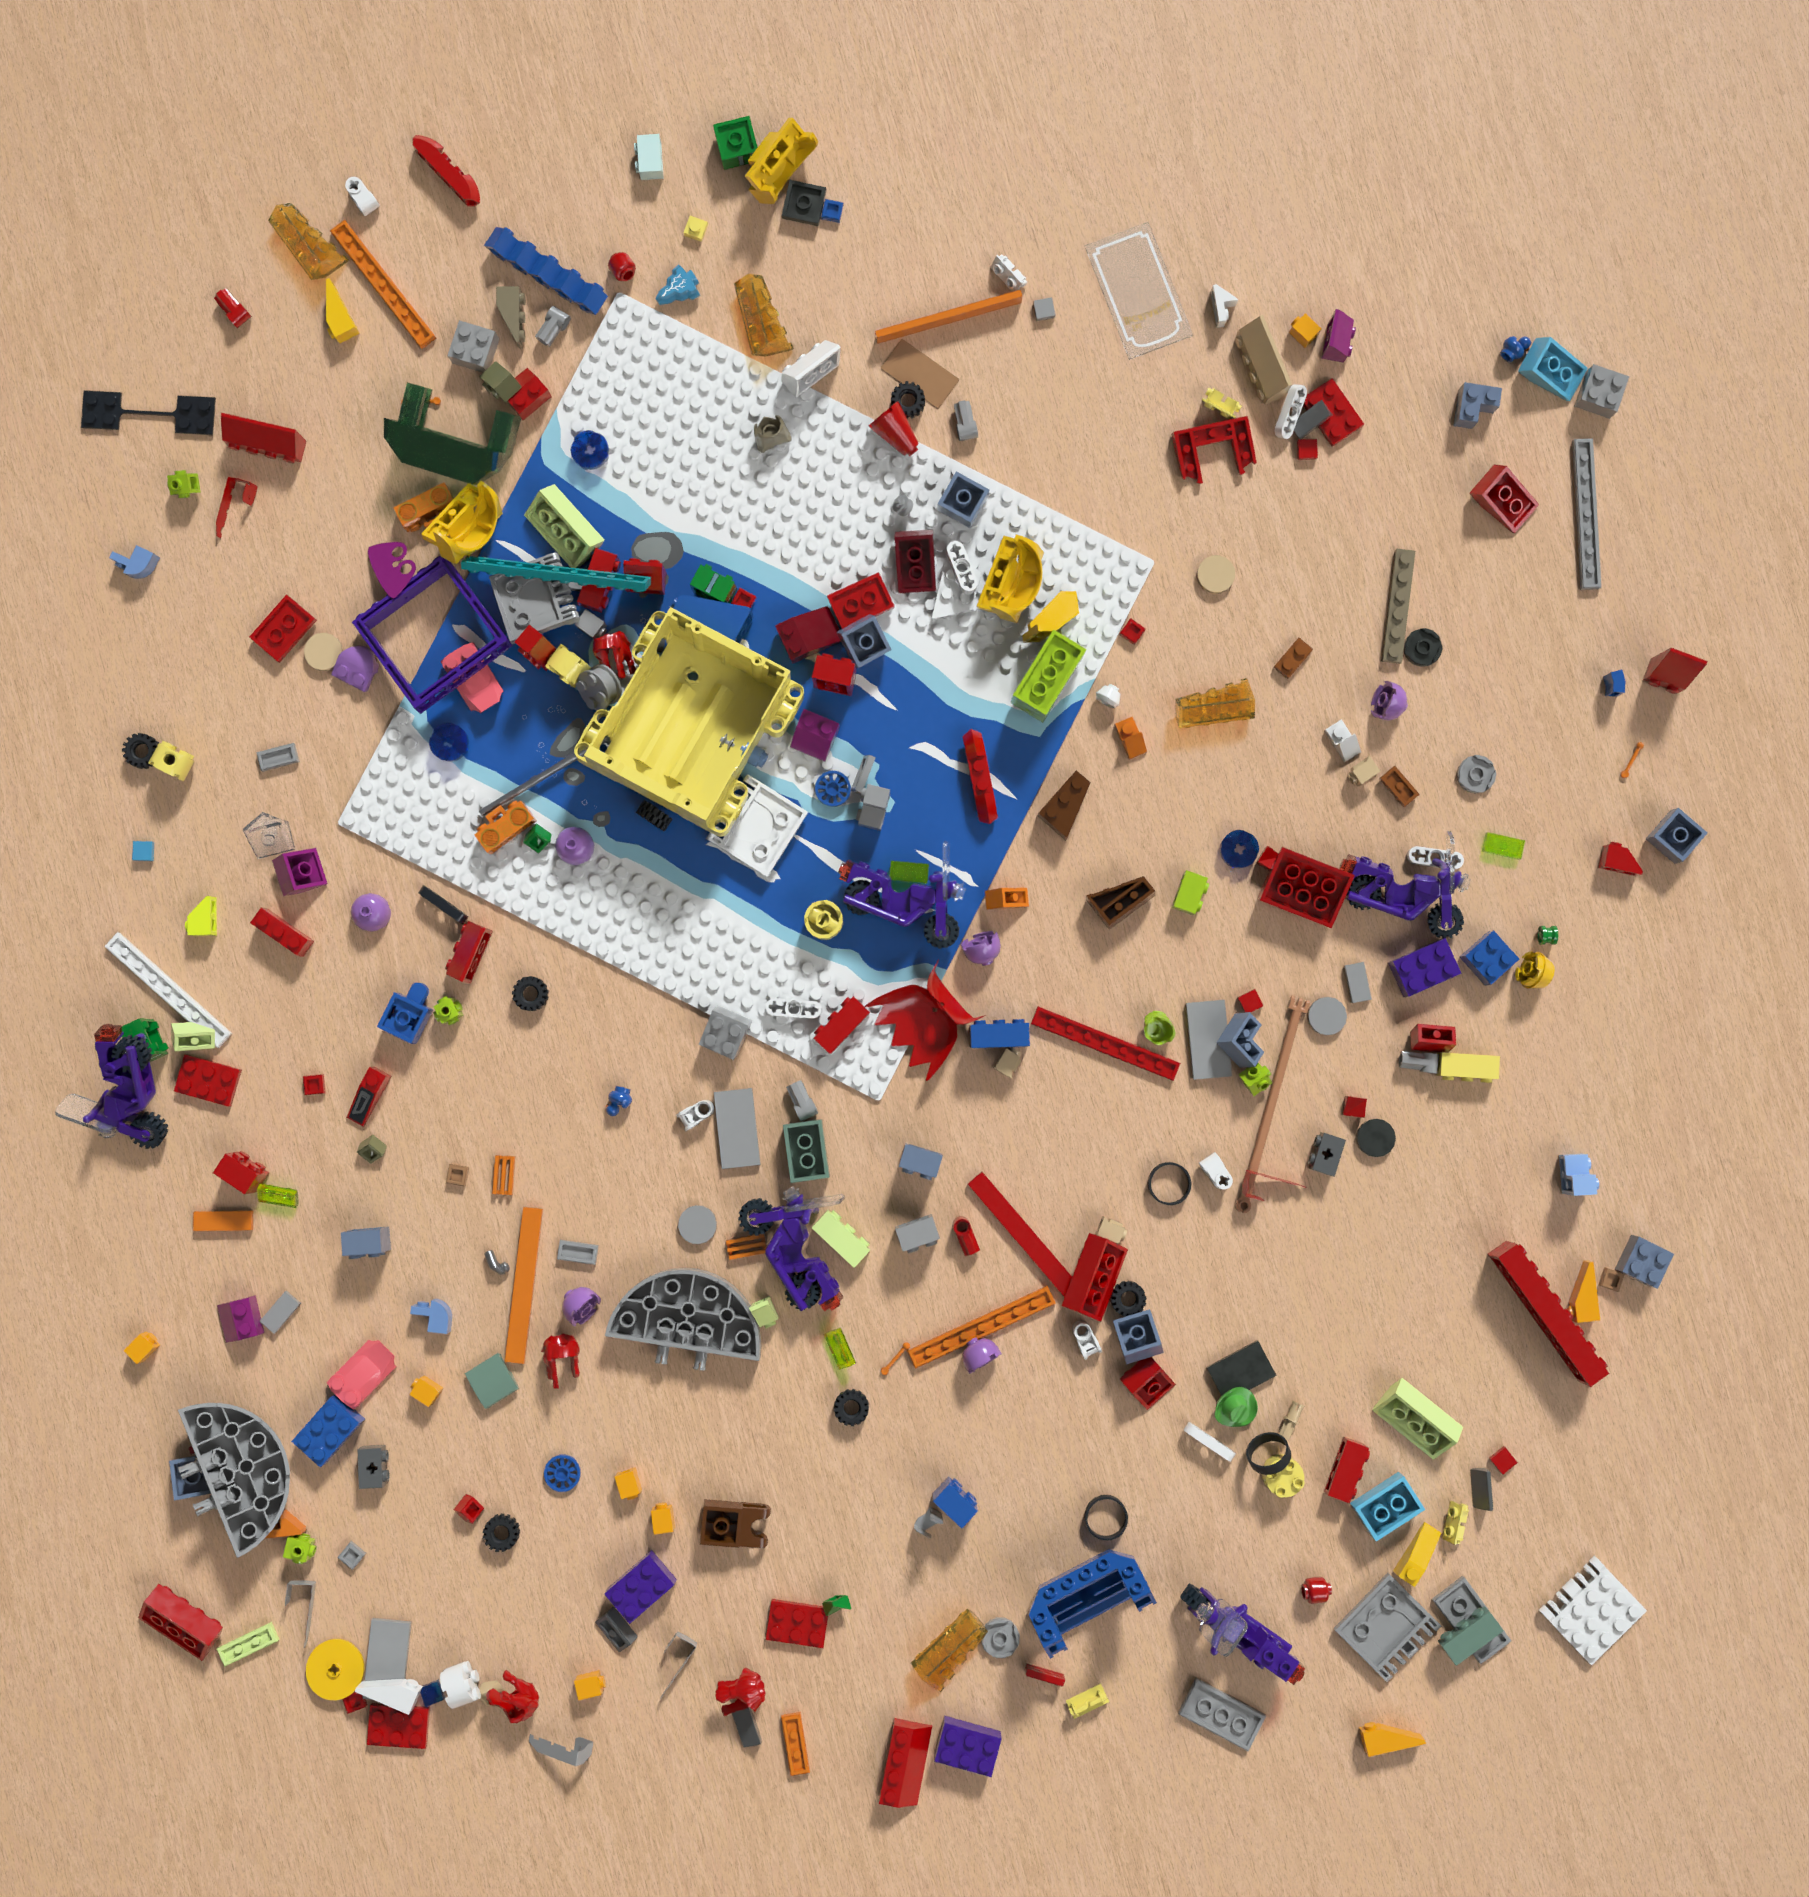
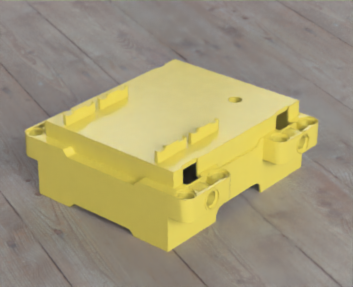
M670 607L667 613L657 611L649 619L632 649L633 659L639 667L618 703L612 706L610 711L604 709L596 711L575 746L574 753L577 760L583 765L651 799L710 833L723 837L729 833L748 799V788L744 783L738 781V778L747 764L751 753L759 743L764 732L775 738L784 735L804 699V689L800 684L791 680L790 670ZM662 619L660 625L655 624L657 620ZM664 638L666 639L667 646L659 657L657 647L661 639ZM639 652H644L642 658H638L636 655ZM695 672L698 674V679L696 681L690 680L687 677L688 674ZM792 691H798L800 693V696L792 697L790 693ZM601 717H606L602 724L598 722ZM778 723L782 726V728L780 730H774L772 729V725ZM726 734L728 741H731L735 737L733 741V744L735 745L734 747L730 746L728 751V745L725 743L724 745L719 747L721 744V742H719L721 737L724 738ZM605 736H608L611 743L604 753L600 751V745ZM749 742V745L747 746L744 754L741 756L743 751L740 750V748L742 747V745L746 746ZM582 750H587L584 754L585 757L579 756ZM742 789L745 793L743 796L738 797L734 795V792ZM722 822L726 827L723 830H717L715 828L716 824Z

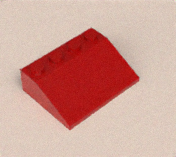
M1281 847L1264 881L1258 898L1260 901L1332 929L1355 875Z

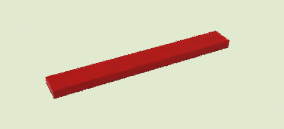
M1037 1006L1031 1021V1025L1171 1081H1174L1181 1064Z
M981 1171L968 1183L970 1188L1059 1292L1065 1296L1072 1278L1070 1273Z

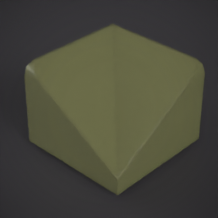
M371 1135L360 1143L357 1153L371 1164L384 1155L387 1146L377 1137Z

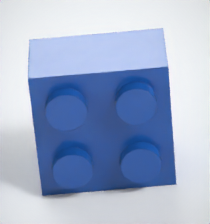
M1494 930L1485 933L1460 956L1461 960L1485 986L1492 985L1520 960Z
M948 1476L933 1492V1502L959 1527L963 1528L978 1512L977 1499L969 1491L967 1493L964 1492L961 1488L962 1484L957 1479L953 1478L952 1480Z

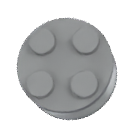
M597 664L591 670L582 672L578 677L576 687L590 709H606L609 704L618 702L622 695L620 684L622 679H619L618 673L615 674L606 665Z

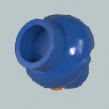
M1515 336L1509 337L1504 341L1503 350L1500 352V355L1507 362L1523 357L1524 351H1529L1531 346L1530 338L1524 336L1517 341Z
M616 1086L615 1090L609 1093L608 1099L611 1103L606 1105V1112L609 1116H616L619 1113L618 1105H622V1108L629 1107L632 1103V1098L629 1095L631 1089Z

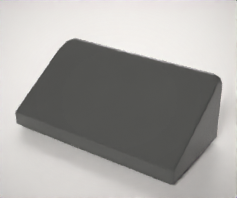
M1320 400L1298 418L1294 431L1299 439H1303L1333 414L1323 400Z
M1472 1468L1470 1471L1473 1507L1493 1511L1491 1472L1486 1468Z
M615 1607L609 1609L595 1621L618 1652L630 1646L638 1637Z
M749 1707L732 1713L743 1747L760 1745L762 1738L752 1709Z

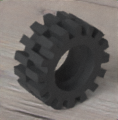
M905 381V384L901 382L898 387L894 388V392L892 391L891 404L893 405L898 401L906 418L911 417L913 419L915 415L919 416L920 412L924 410V391L920 389L918 384L916 386L915 382H911V384L908 381ZM912 394L916 399L914 405L910 407L903 406L901 403L902 396Z
M132 734V738L128 737V742L123 743L126 746L122 748V752L125 753L123 757L127 759L126 762L140 769H149V766L153 767L148 762L159 742L147 734ZM140 744H145L148 747V754L144 758H138L135 753L137 746Z
M643 800L636 811L638 815L663 832H665L673 820L646 800Z
M523 977L513 986L512 999L522 1010H539L543 1005L545 1006L546 1000L549 998L547 985L536 977ZM529 986L535 987L538 992L537 998L533 1001H527L523 996L524 990Z
M1122 1281L1120 1284L1115 1285L1116 1287L1113 1289L1110 1298L1111 1304L1117 1313L1126 1317L1144 1310L1147 1298L1141 1286L1132 1281ZM1130 1291L1135 1294L1136 1301L1132 1306L1122 1304L1121 1296L1123 1293Z
M847 1389L837 1396L834 1403V1412L840 1423H844L846 1426L859 1425L868 1415L869 1402L861 1391ZM849 1400H854L859 1405V1410L854 1415H849L844 1410V1404Z
M497 1514L486 1523L483 1529V1540H486L485 1545H489L490 1550L496 1549L495 1552L500 1550L505 1552L507 1549H511L519 1539L520 1529L518 1527L520 1525L515 1522V1518H510L511 1515ZM497 1526H505L508 1529L509 1535L505 1540H499L495 1537L494 1530Z

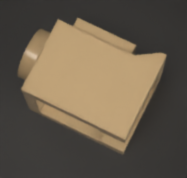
M1368 756L1350 769L1351 772L1348 773V778L1352 784H1356L1358 787L1378 774L1380 770L1372 758Z
M1012 1047L1010 1050L1006 1048L994 1069L1012 1078V1071L1015 1072L1021 1062L1019 1060L1021 1052Z
M1102 1216L1096 1234L1119 1244L1120 1240L1124 1241L1127 1230L1122 1227V1223L1112 1219L1107 1220Z

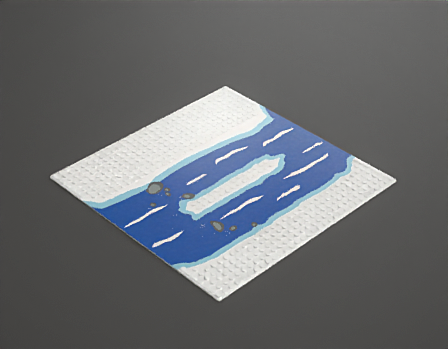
M619 292L616 294L502 510L503 514L498 518L491 538L483 546L478 557L529 562L551 553H557L524 516L539 490L555 484L604 539L599 549L618 556L619 562H621L618 573L624 574V560L629 561L630 558L640 559L641 562L658 560L663 564L667 572L665 595L627 592L625 589L617 590L613 587L612 591L609 590L608 605L606 609L603 608L602 613L581 607L577 603L579 591H571L570 595L573 596L571 603L560 605V608L572 604L576 605L579 617L587 609L605 622L607 625L606 633L610 635L618 631L623 632L629 642H631L629 646L631 654L635 643L653 613L657 611L667 613L675 598H679L680 594L702 598L694 594L690 586L700 564L712 566L713 571L724 577L726 575L733 577L732 581L735 582L737 590L742 588L757 597L751 608L754 618L740 644L790 670L791 680L800 684L804 689V699L784 735L775 738L764 732L757 744L758 747L765 750V753L769 754L763 767H755L747 763L738 781L754 791L755 788L743 781L748 774L806 810L808 815L769 876L766 877L707 840L709 831L576 760L502 805L505 811H507L509 804L516 800L517 802L521 800L537 821L492 855L488 854L474 835L477 833V828L482 824H489L485 816L482 817L479 810L522 785L534 775L540 774L565 759V756L574 751L584 729L596 711H598L587 706L577 687L574 688L570 684L568 685L559 678V675L549 669L545 671L540 667L538 670L518 651L519 647L512 644L511 648L488 664L504 692L501 693L500 702L482 713L470 711L457 688L422 714L417 712L406 696H404L347 803L338 824L709 1015L718 1005L752 1020L748 1035L875 1100H880L908 1045L891 1046L896 1024L875 1025L874 1023L883 1005L865 1007V1005L890 991L904 986L918 985L927 989L929 975L937 961L938 964L935 972L942 981L985 896V891L988 890L1144 585L1154 565V561L921 443L916 446L918 450L910 457L908 454L903 456L869 428L874 419L812 388L807 389L796 398L781 382L782 373ZM778 415L789 430L792 441L774 446L761 453L758 451L755 442L754 425L757 423L758 426L764 416L776 419L775 416ZM956 471L990 489L989 496L971 528L937 510V504ZM900 495H906L908 499L913 501V508L906 516H900L898 512L893 510V502ZM933 529L936 591L898 593L895 532ZM1016 534L1034 541L1044 552L1041 560L1042 582L1039 592L1034 601L1021 612L1018 623L1000 619L995 613L977 608V603L1003 536L1015 538ZM958 541L964 546L970 564L981 572L973 611L932 620L947 555V546L950 542ZM559 555L562 567L571 568ZM592 557L578 569L588 570ZM482 571L470 572L465 580L509 639L489 576L492 575ZM879 572L895 608L876 616V619L892 650L860 668L856 667L857 675L852 696L814 688L812 674L817 655L829 654L833 656V659L841 660V658L850 659L842 643H837L792 664L775 625L792 617L828 606L839 630H842L827 595ZM461 591L458 593L410 684L418 695L447 674L441 661L448 654L472 642L480 650L495 638ZM1076 591L1079 614L1056 631L1087 650L1074 674L1071 675L1055 701L1050 713L1042 723L1011 704L1014 692L1048 639L1047 637L1042 642L1023 643L1022 635L1028 631V624L1059 592ZM662 619L657 620L655 624L660 625ZM575 623L563 625L543 633L544 637L556 649L562 644L569 651L584 660L591 668L599 664V660L592 651L594 639L578 629ZM664 638L661 639L657 647L659 657L667 646L666 639ZM610 648L608 654L609 664L613 672L617 674L613 650ZM639 652L636 656L642 658L644 652ZM625 660L622 664L626 677L620 680L622 694L633 675H630ZM636 663L634 664V666L636 667V670H637V668L639 667V665H637ZM691 672L687 677L690 680L696 681L698 674ZM792 691L790 695L792 697H798L800 696V693L798 691ZM618 702L609 704L604 710L610 711L612 706H615ZM804 709L837 722L840 725V729L825 762L790 748L796 726ZM601 717L598 722L602 724L606 717ZM778 723L772 725V729L774 730H780L782 728V726ZM970 729L982 734L998 815V818L991 824L980 822L977 815L963 743V736ZM604 743L600 746V751L605 753L609 745ZM871 755L876 757L864 788H867V784L890 789L891 795L881 831L859 826L856 816L858 809L863 808V802L860 799L861 793L857 794L851 791L845 803L836 807L827 806L820 802L816 796L815 784L817 779L827 771H839L848 778L852 788L863 756ZM837 774L833 775V780L835 781ZM825 776V779L829 782V776ZM840 778L838 783L843 782L844 778ZM820 781V785L826 786L823 781ZM844 785L841 788L847 789L848 785ZM741 789L734 792V794L743 796L745 793ZM819 789V790H818L819 793H822L823 791H825V790H823V789ZM840 792L844 797H846L847 793ZM828 794L823 796L822 799L826 800ZM836 795L837 802H840L841 799ZM831 796V798H830V800H829V803H833V797H832V796ZM643 800L648 801L673 819L665 832L636 813ZM500 814L498 817H496L494 819V822L501 818L503 814ZM719 822L716 824V827L723 830L726 825ZM536 823L552 834L550 843L539 854L523 843L526 833ZM570 827H579L587 831L595 845L591 858L577 866L569 865L562 861L557 855L555 848L556 838L559 833ZM859 861L869 864L872 870L877 871V869L888 872L887 876L892 879V889L899 893L906 891L914 883L936 887L937 882L932 883L929 881V876L933 875L935 871L945 874V883L957 881L955 887L959 888L956 895L952 894L950 899L947 897V914L954 917L960 928L957 940L948 948L941 949L933 947L932 944L927 942L924 936V928L929 918L936 914V903L907 927L900 926L871 913L866 915L851 913L852 911L848 910L847 905L843 902L846 888L858 880H868L869 882L872 880L858 877L847 883L848 877L845 875L848 867L853 866L854 863L859 864ZM860 888V889H856L855 892H854V894L856 895L857 893H859L860 891H863L864 889H861V888ZM882 888L878 890L880 895L878 905L882 906ZM828 900L839 907L843 915L841 931L829 940H820L813 937L805 926L804 915L806 910L816 901ZM936 924L933 926V933L936 929ZM941 930V935H939L938 939H947L950 936L951 930H948L944 937ZM854 996L870 1014L832 1054H829L813 1039L816 1036L814 1032L820 1025L825 1026L829 1022L827 1018L834 1011L838 1013L843 1008L840 1004L847 997L851 999ZM773 998L816 1001L821 1005L822 1012L815 1019L772 1016L766 1011V1003ZM773 1002L769 1009H772L773 1013H776L777 1009H782V1014H786L785 1005L787 1002H783V1006ZM791 1003L788 1007L791 1014L798 1013L799 1005ZM802 1003L803 1011L801 1015H805L804 1011H809L811 1015H814L819 1009L815 1008V1004H812L811 1008H805L806 1003Z

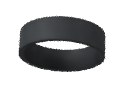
M1173 1162L1161 1163L1149 1175V1192L1155 1200L1162 1204H1179L1188 1197L1191 1191V1177L1187 1170L1179 1164ZM1165 1165L1178 1166L1187 1176V1191L1181 1199L1175 1202H1163L1152 1191V1177L1159 1168Z
M1267 1432L1251 1440L1247 1446L1246 1456L1254 1471L1263 1475H1272L1282 1471L1289 1464L1291 1450L1287 1440L1282 1435ZM1276 1441L1286 1446L1284 1456L1275 1464L1260 1466L1251 1461L1253 1452L1263 1443Z
M1097 1496L1088 1503L1085 1509L1084 1518L1089 1532L1098 1539L1107 1541L1116 1539L1123 1534L1127 1527V1510L1123 1503L1114 1496ZM1103 1499L1116 1501L1122 1506L1125 1513V1520L1121 1529L1109 1536L1095 1533L1089 1527L1087 1520L1090 1508L1096 1502Z

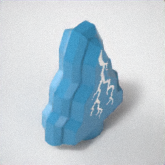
M677 265L672 270V275L667 278L666 286L660 289L655 299L659 305L670 304L675 300L681 302L686 299L694 300L700 296L696 288L699 281L691 270L686 272L680 265Z

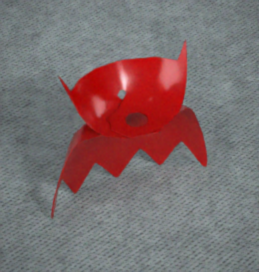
M938 961L929 975L927 989L918 985L904 986L890 991L865 1005V1007L883 1005L874 1023L875 1025L896 1024L891 1046L914 1045L909 1067L930 1063L926 1081L932 1078L951 1052L958 1037L957 1024H968L984 1017L973 1018L952 996L935 972Z

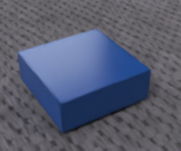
M825 199L821 219L840 223L844 203Z

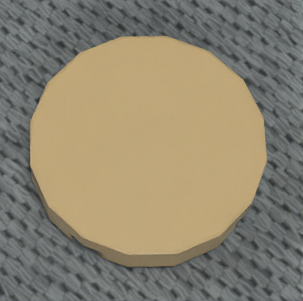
M1212 555L1205 558L1197 571L1199 584L1205 591L1212 594H1219L1228 590L1235 579V568L1232 562L1220 555Z
M317 633L310 637L305 644V659L316 670H332L343 650V646L332 634Z

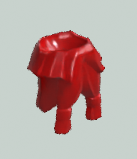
M618 631L611 635L606 633L594 639L592 651L599 660V664L606 665L611 669L608 654L610 648H612L619 679L626 677L622 664L624 660L627 662L630 675L636 672L635 663L629 648L631 642H629L623 632Z
M564 1333L557 1336L551 1335L544 1341L541 1352L544 1353L543 1361L546 1365L547 1378L553 1380L554 1389H559L555 1359L570 1357L572 1375L574 1378H577L580 1375L578 1366L580 1348L577 1340L572 1335Z
M747 1667L742 1670L740 1677L736 1680L718 1681V1689L715 1691L716 1700L720 1703L737 1699L735 1703L722 1705L721 1711L723 1716L745 1710L749 1707L756 1712L758 1707L765 1701L766 1695L761 1676Z
M505 1670L503 1680L514 1685L516 1690L509 1694L506 1691L499 1693L496 1689L492 1688L487 1692L486 1700L491 1706H498L503 1709L510 1723L517 1724L533 1716L535 1710L539 1707V1694L533 1683L519 1679L508 1670Z

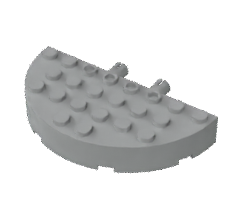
M696 1268L668 1269L655 1273L639 1282L620 1300L610 1317L605 1333L607 1337L658 1345L655 1363L658 1364L660 1362L661 1364H667L669 1347L696 1351L693 1369L698 1370L701 1362L700 1370L702 1371L706 1370L708 1353L759 1361L761 1358L760 1327L749 1309L751 1305L748 1300L726 1279L709 1271Z
M202 1403L179 1409L178 1412L197 1458H195L196 1461L178 1467L179 1472L188 1470L181 1474L182 1479L197 1472H203L211 1495L210 1498L193 1504L195 1510L203 1507L195 1511L197 1517L209 1510L217 1509L235 1555L238 1558L255 1548L272 1531L284 1510L290 1483V1469L285 1449L276 1433L267 1423L252 1412L241 1407L223 1403Z

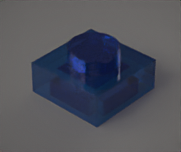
M439 1679L423 1685L420 1694L425 1707L445 1699Z

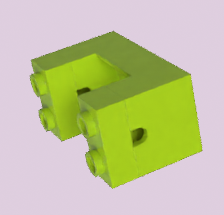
M1053 629L1014 692L1011 704L1043 723L1069 678L1074 674L1082 661L1087 649Z

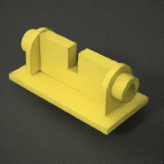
M1208 388L1205 393L1208 398L1202 399L1205 402L1204 406L1211 410L1219 409L1222 411L1220 414L1227 419H1231V417L1236 418L1234 412H1239L1242 407L1239 404L1240 402L1230 397H1227L1225 402H1222L1221 400L1225 394L1217 391L1215 388Z
M1450 1501L1442 1539L1454 1545L1460 1544L1463 1541L1465 1526L1460 1524L1467 1521L1468 1505Z
M1101 1684L1066 1700L1074 1719L1109 1702Z

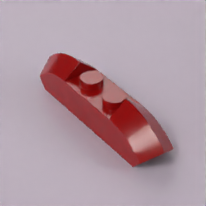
M415 135L412 145L416 153L467 207H475L480 204L479 190L471 175H464L457 165L454 167L450 163L451 159L447 154L442 153L444 147L437 141L426 136Z
M970 729L963 736V743L977 815L980 822L991 824L998 818L986 751L982 734Z

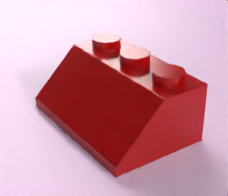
M470 921L464 924L460 932L462 937L453 948V952H455L452 960L449 959L446 964V975L461 982L471 984L493 931Z

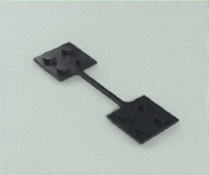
M85 390L83 392L81 428L119 430L122 414L174 416L176 419L175 433L213 435L215 397L178 395L177 408L174 412L122 409L121 392Z

